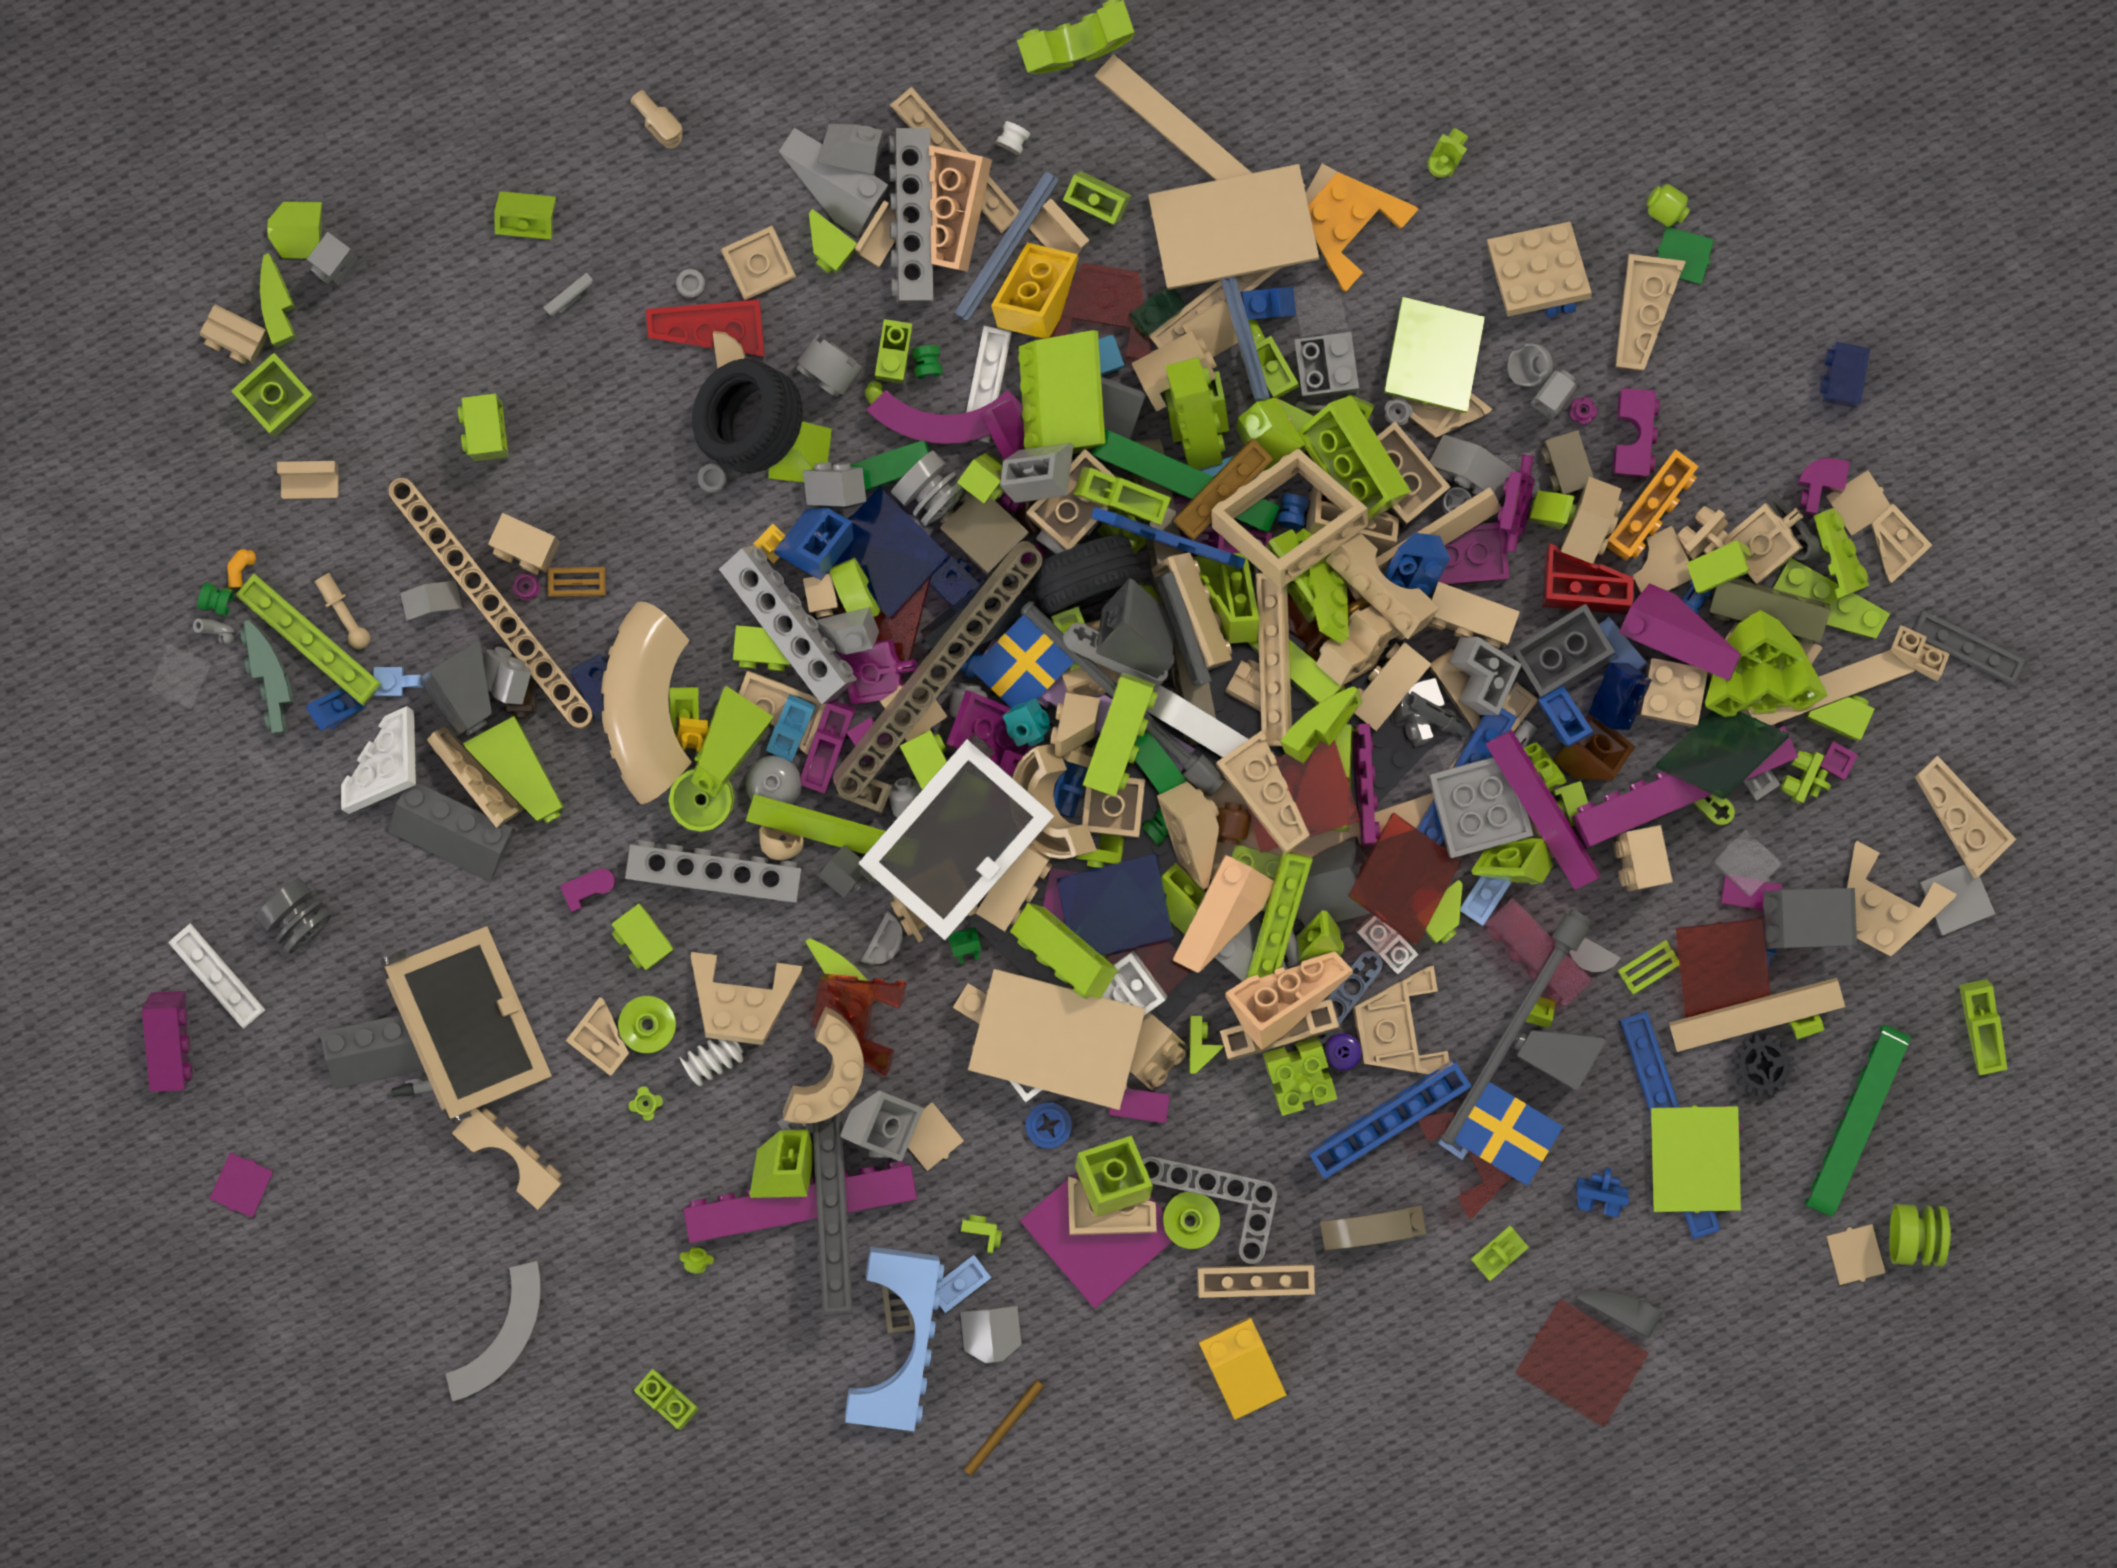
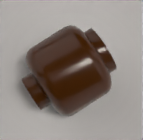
M1225 802L1224 808H1217L1219 815L1216 816L1219 826L1217 842L1240 845V841H1244L1248 837L1251 816L1247 811L1242 810V804Z

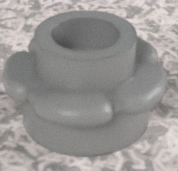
M1402 397L1389 400L1384 408L1386 420L1391 424L1396 422L1398 426L1406 424L1413 412L1412 406L1407 404V400ZM1396 409H1400L1401 413L1396 414Z

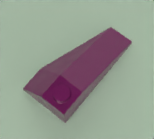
M1650 583L1631 605L1619 632L1623 636L1728 681L1731 680L1742 655L1676 594Z

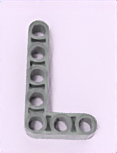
M1148 1156L1142 1159L1143 1164L1149 1161L1158 1164V1174L1150 1178L1152 1184L1247 1204L1238 1253L1240 1258L1248 1264H1256L1263 1259L1277 1198V1191L1271 1183L1158 1157ZM1177 1167L1185 1169L1187 1173L1186 1180L1181 1184H1176L1171 1180V1172ZM1203 1174H1211L1215 1178V1184L1209 1190H1204L1199 1185V1179ZM1239 1180L1242 1182L1243 1191L1240 1195L1232 1196L1228 1193L1227 1186L1230 1181ZM1260 1186H1267L1271 1190V1197L1266 1202H1260L1256 1199L1255 1192ZM1255 1214H1261L1265 1218V1225L1260 1230H1253L1249 1225L1250 1218ZM1250 1242H1254L1259 1246V1253L1255 1258H1247L1243 1253L1245 1245Z

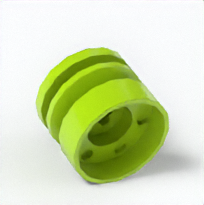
M1894 1204L1890 1217L1889 1251L1892 1264L1914 1265L1919 1252L1923 1265L1929 1266L1933 1261L1934 1266H1944L1951 1242V1228L1947 1208L1945 1206H1936L1933 1211L1932 1206L1925 1205L1921 1218H1919L1916 1205Z

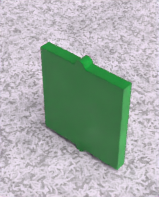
M1666 226L1661 245L1657 247L1659 252L1657 258L1686 261L1679 279L1701 285L1706 267L1711 263L1709 256L1714 239Z

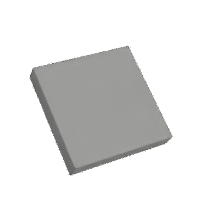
M1966 864L1919 882L1925 897L1933 882L1957 894L1934 917L1941 936L1995 914L1980 876L1974 879Z

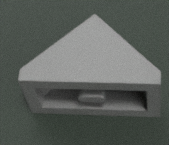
M457 581L423 584L400 593L406 621L463 609Z

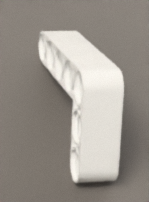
M1162 686L1154 688L1153 692L1158 693L1153 710L1147 708L1146 711L1219 756L1225 757L1249 740ZM1274 755L1279 767L1282 760Z

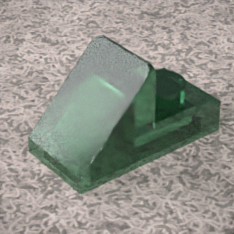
M1164 285L1130 312L1128 316L1145 338L1169 319L1180 314L1186 303L1176 289L1167 290V285Z

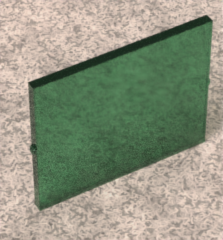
M1712 711L1656 763V768L1724 800L1789 738V734L1740 711L1737 712L1736 716L1724 717Z

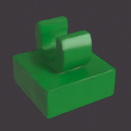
M976 927L954 932L949 936L953 957H957L960 964L964 963L963 955L973 953L975 960L979 959L981 946Z

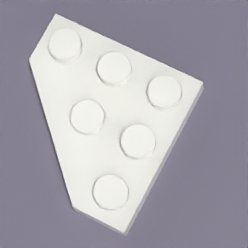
M406 706L384 716L379 724V727L382 728L373 743L368 741L357 759L360 764L352 777L347 775L341 784V810L350 814L416 785L414 710Z

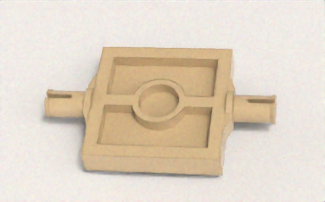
M1765 503L1731 531L1723 543L1727 545L1739 540L1748 546L1751 557L1746 559L1749 567L1748 574L1756 584H1760L1803 548L1793 536L1790 528L1803 518V515L1795 508L1785 518H1781L1773 511L1769 504Z

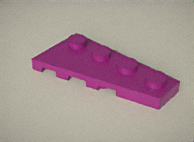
M1358 724L1354 730L1353 738L1361 848L1373 847L1376 839H1380V826L1378 821L1375 822L1374 810L1378 809L1377 794L1373 793L1375 767L1372 765L1373 741L1370 733V724Z

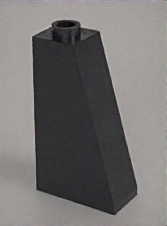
M1008 576L1002 582L1003 585H1011L1013 583ZM987 580L920 630L924 638L921 644L928 653L932 651ZM1021 592L979 645L1003 636L1022 616V607L1028 601ZM991 597L987 599L984 607L991 608L995 606L997 598ZM970 621L966 629L970 631L975 630L979 626V621ZM953 643L949 647L948 652H958L961 648V643Z

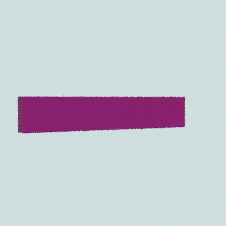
M1511 729L1489 740L1486 743L1487 748L1574 890L1597 880L1601 874L1513 730Z

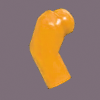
M240 549L228 562L229 589L241 588L243 586L242 570L246 565H253L256 561V555L252 550Z

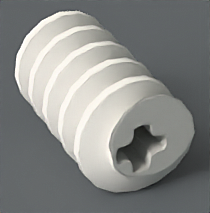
M709 1039L707 1041L708 1050L699 1045L697 1046L698 1056L689 1051L687 1052L689 1061L686 1062L681 1057L679 1058L692 1081L698 1086H702V1076L710 1081L713 1079L712 1070L719 1075L723 1073L722 1064L729 1069L733 1068L732 1058L739 1063L743 1062V1050L739 1042L718 1039V1044L716 1045Z

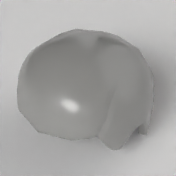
M1534 343L1524 344L1521 349L1510 354L1507 364L1508 374L1517 385L1525 387L1539 386L1547 381L1553 372L1551 354L1543 345Z

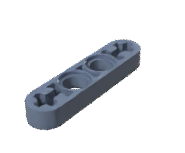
M1374 951L1364 952L1350 967L1352 970L1357 968L1360 972L1365 965L1362 962L1364 957L1370 959L1373 956L1376 959L1374 964L1377 966V969L1375 971L1369 969L1364 975L1369 977L1367 983L1357 974H1352L1346 979L1353 978L1360 983V991L1356 995H1349L1345 992L1344 981L1327 997L1326 1000L1337 1001L1343 1007L1342 1015L1338 1017L1339 1024H1341L1380 973L1383 962L1378 953ZM1334 1032L1324 1034L1323 1039L1318 1037L1320 1043L1324 1044Z

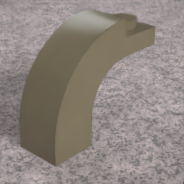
M1422 1205L1320 1222L1324 1250L1378 1244L1426 1234Z

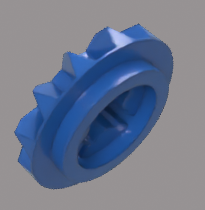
M1052 1102L1041 1103L1034 1107L1026 1120V1131L1033 1143L1042 1148H1055L1062 1145L1068 1139L1072 1129L1069 1113L1061 1105ZM1044 1113L1051 1121L1061 1120V1122L1054 1126L1055 1132L1053 1133L1055 1137H1052L1047 1130L1037 1131L1044 1124Z

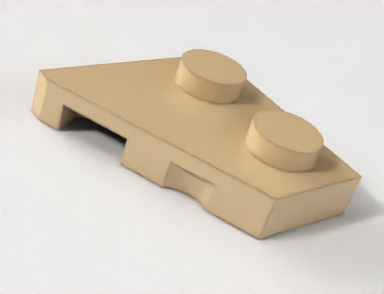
M1891 504L1871 523L1885 574L1890 583L1896 580L1932 546L1894 504Z
M599 997L566 1040V1042L610 1076L616 1072L630 1054L620 1036L605 1000Z

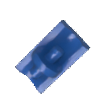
M1064 760L1067 770L1058 777L1054 786L1053 797L1059 814L1073 818L1079 798L1085 794V790L1082 788L1088 768Z
M1608 1167L1604 1168L1602 1175L1592 1173L1591 1180L1577 1177L1578 1209L1592 1211L1595 1199L1605 1201L1603 1213L1619 1217L1623 1206H1628L1629 1203L1628 1188L1619 1186L1621 1179L1611 1177V1168Z

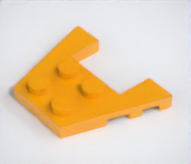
M1337 172L1308 204L1314 235L1316 236V245L1319 247L1327 266L1339 282L1338 285L1344 293L1363 272L1342 254L1343 249L1378 210L1401 229L1417 212L1418 208Z

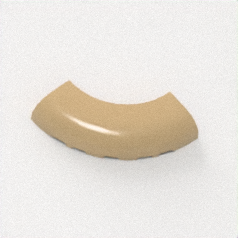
M637 602L620 625L615 643L609 649L608 655H610L602 679L601 694H604L602 721L604 732L608 733L612 748L610 750L612 759L615 758L621 770V778L640 804H645L664 793L692 763L684 753L674 733L668 702L669 686L674 666L682 650L690 640L663 611L647 602Z

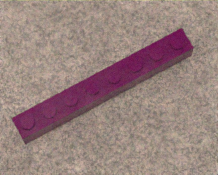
M1771 725L1758 731L1760 737L1750 740L1749 736H1745L1732 742L1734 748L1724 751L1723 747H1719L1707 753L1708 759L1698 762L1696 757L1682 763V770L1672 773L1671 768L1656 774V781L1646 784L1644 779L1630 785V792L1620 795L1618 790L1604 796V803L1594 806L1593 802L1578 807V814L1571 818L1584 848L1591 847L1799 758L1785 726L1776 729L1775 725Z
M902 1160V1162L887 1163L888 1169L877 1171L876 1166L860 1168V1174L848 1176V1171H845L847 1213L918 1199L912 1166H905V1162ZM816 1177L810 1178L807 1197L751 1198L750 1190H746V1196L735 1198L734 1193L717 1196L718 1202L708 1204L706 1198L689 1201L690 1207L683 1209L689 1243L817 1219Z

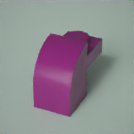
M1823 458L1812 462L1806 467L1797 482V486L1808 487L1807 491H1802L1800 507L1804 508V516L1814 517L1817 515L1821 490L1843 493L1846 487L1850 461Z

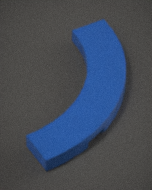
M1094 507L1091 515L1092 519L1110 526L1130 531V533L1235 568H1243L1246 560L1233 553L1165 532Z

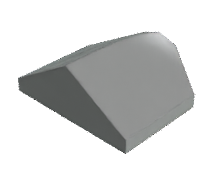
M1018 1306L960 1312L964 1351L985 1363L1004 1361L1022 1345Z

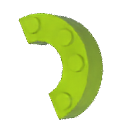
M1124 0L1106 1L1102 4L1103 8L1098 9L1096 13L1082 17V22L1072 26L1070 23L1057 26L1053 31L1033 29L1023 34L1024 38L1017 40L1027 72L1030 74H1043L1063 70L1074 66L1073 62L1086 59L1087 62L1099 58L1128 43L1135 36V31Z

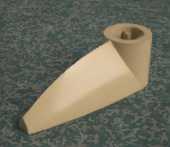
M1450 649L1431 662L1429 670L1465 721L1470 724L1471 729L1475 731L1480 722V714L1459 702L1470 677L1449 663L1454 652L1453 649Z

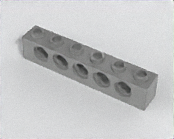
M896 128L893 136H889L888 140L889 153H894V164L889 165V181L894 182L895 193H890V210H895V222H890V238L896 239V250H891V267H896V279L891 280V294L897 297V303H927L933 301L930 128ZM910 151L914 153L917 163L913 166L906 165L902 160L904 152ZM904 181H914L917 185V192L915 194H907L902 187ZM910 208L917 212V222L908 223L903 218V211ZM907 237L915 238L918 242V250L914 252L906 250L903 244L904 239ZM906 266H914L918 269L919 277L917 280H909L905 277L904 269Z
M755 545L741 548L719 568L821 704L834 701L857 681L851 666L840 658L835 651L836 648L833 642L824 637L818 629L817 621L805 612L801 606L800 599L789 591L784 584L782 575L778 571L773 570L767 562V556L760 548ZM754 572L758 575V583L753 579ZM771 594L775 598V606L770 601ZM788 617H790L793 622L792 629L789 627L787 623ZM805 639H806V640L809 642V644H810V650H809V651L805 648V645H804ZM822 662L827 666V673H824L822 670Z
M638 840L637 845H630L625 876L627 880L798 903L803 869L796 868L797 862L780 860L779 865L768 864L769 858L752 856L751 861L740 860V854L723 852V857L711 856L712 850L695 848L694 853L683 852V846L666 844V849L654 848L655 842ZM656 855H661L665 859V867L661 871H653L650 866L651 859ZM684 859H690L694 864L693 872L689 875H682L678 869L680 862ZM713 863H718L722 867V875L718 879H710L707 875V868ZM741 867H747L751 872V878L746 883H739L735 878L736 871ZM769 871H775L779 875V883L775 887H767L764 884V876Z

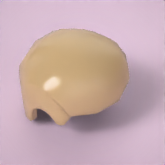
M762 826L759 829L762 852L770 859H790L798 855L804 846L802 836L776 829L771 830L766 826ZM781 835L787 838L784 841L779 840Z

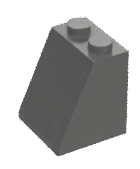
M1101 377L1104 429L1131 440L1145 402L1146 393ZM1094 448L1088 449L1087 451L1092 454ZM1099 459V460H1098L1099 462H1102L1103 464H1106V465H1109V466H1113V467L1115 466V465H1113V464H1111V463H1108V462H1106V461H1104V460H1102V459Z
M1129 578L1102 608L1096 654L1156 679L1165 670L1171 668L1175 658L1172 651L1176 637L1167 611L1135 580Z
M477 640L420 677L422 684L456 735L465 732L468 736L487 724L485 718L492 714L481 645Z
M1357 836L1351 837L1311 857L1313 860L1296 915L1298 920H1302L1305 927L1322 910L1327 911L1335 922L1370 914L1377 881Z
M1855 888L1763 891L1766 949L1857 946Z
M1530 1030L1525 1031V1033H1518L1511 1045V1048L1514 1049L1512 1056L1566 1088L1578 1091L1606 1040L1599 1037Z

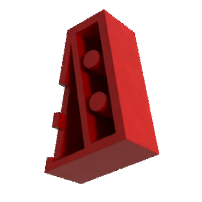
M1549 543L1545 554L1542 607L1576 610L1586 604L1594 612L1628 613L1633 604V577L1602 564H1592L1563 553L1558 546Z

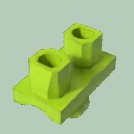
M1453 128L1449 136L1442 134L1427 161L1428 169L1434 176L1440 178L1452 176L1467 150L1463 146L1468 138L1466 134L1456 128Z
M1537 742L1524 747L1525 752L1550 792L1554 790L1555 785L1566 783L1564 775L1544 748H1541Z
M1796 751L1799 758L1792 760L1790 765L1803 770V773L1799 780L1785 775L1779 787L1780 790L1792 797L1791 801L1798 804L1799 802L1804 803L1811 785L1813 787L1809 795L1815 798L1818 797L1821 789L1830 790L1831 784L1825 782L1828 771L1820 769L1817 778L1815 777L1824 757L1820 753L1814 752L1810 754Z
M1509 1225L1476 1253L1471 1260L1484 1276L1491 1281L1529 1247Z

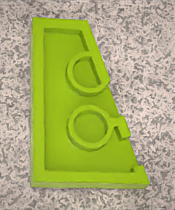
M1835 508L1815 515L1814 519L1822 547L1831 556V564L1828 565L1830 575H1836L1839 588L1835 589L1837 599L1870 586L1867 581V571L1858 561L1856 547L1844 530V521L1841 515L1836 512Z

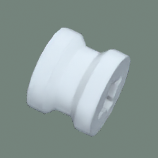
M1005 121L1003 125L1004 132L1001 136L997 137L995 143L1014 154L1021 155L1023 151L1022 144L1029 139L1030 133L1014 123Z

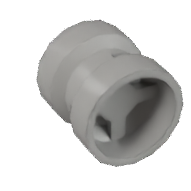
M1454 487L1448 490L1441 501L1443 512L1447 514L1471 499L1470 493L1461 487Z

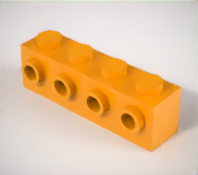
M1675 449L1616 526L1613 533L1607 538L1609 540L1606 547L1624 561H1627L1631 556L1636 559L1646 546L1642 541L1649 533L1653 536L1663 523L1659 520L1663 513L1667 511L1670 514L1680 501L1676 496L1683 488L1687 491L1697 477L1693 473L1699 466Z

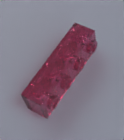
M1512 897L1485 922V925L1488 927L1486 932L1494 941L1498 943L1501 940L1509 948L1506 951L1507 954L1516 963L1521 961L1529 969L1526 971L1527 975L1535 982L1555 948V941ZM1566 953L1546 986L1548 989L1546 994L1557 1005L1562 1003L1565 1006L1570 1004L1593 980Z

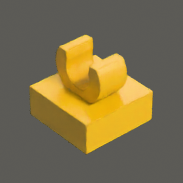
M772 524L753 545L760 548L767 558L775 564L781 557L774 554V550L786 535Z
M679 718L676 738L683 750L694 748L697 752L700 751L708 731V721Z

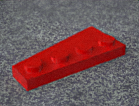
M760 300L646 309L648 338L715 348L713 332H726L742 345L745 354L765 357Z

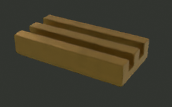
M606 567L548 568V597L606 596ZM599 573V579L554 580V574ZM599 585L600 590H554V586Z

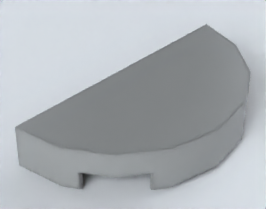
M585 273L544 306V310L551 317H554L557 312H564L581 298L580 293L591 287L593 279Z
M887 911L861 962L871 965L883 964L892 959L900 950L903 940L902 927L897 918L889 911Z
M1584 938L1577 952L1572 950L1569 952L1572 961L1581 969L1589 972H1604L1614 967L1621 959L1619 956L1587 938Z

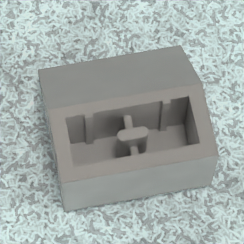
M1351 332L1294 339L1302 397H1328L1357 393L1359 384Z
M1072 443L1018 450L1003 461L1001 488L1015 503L1067 496L1073 452Z

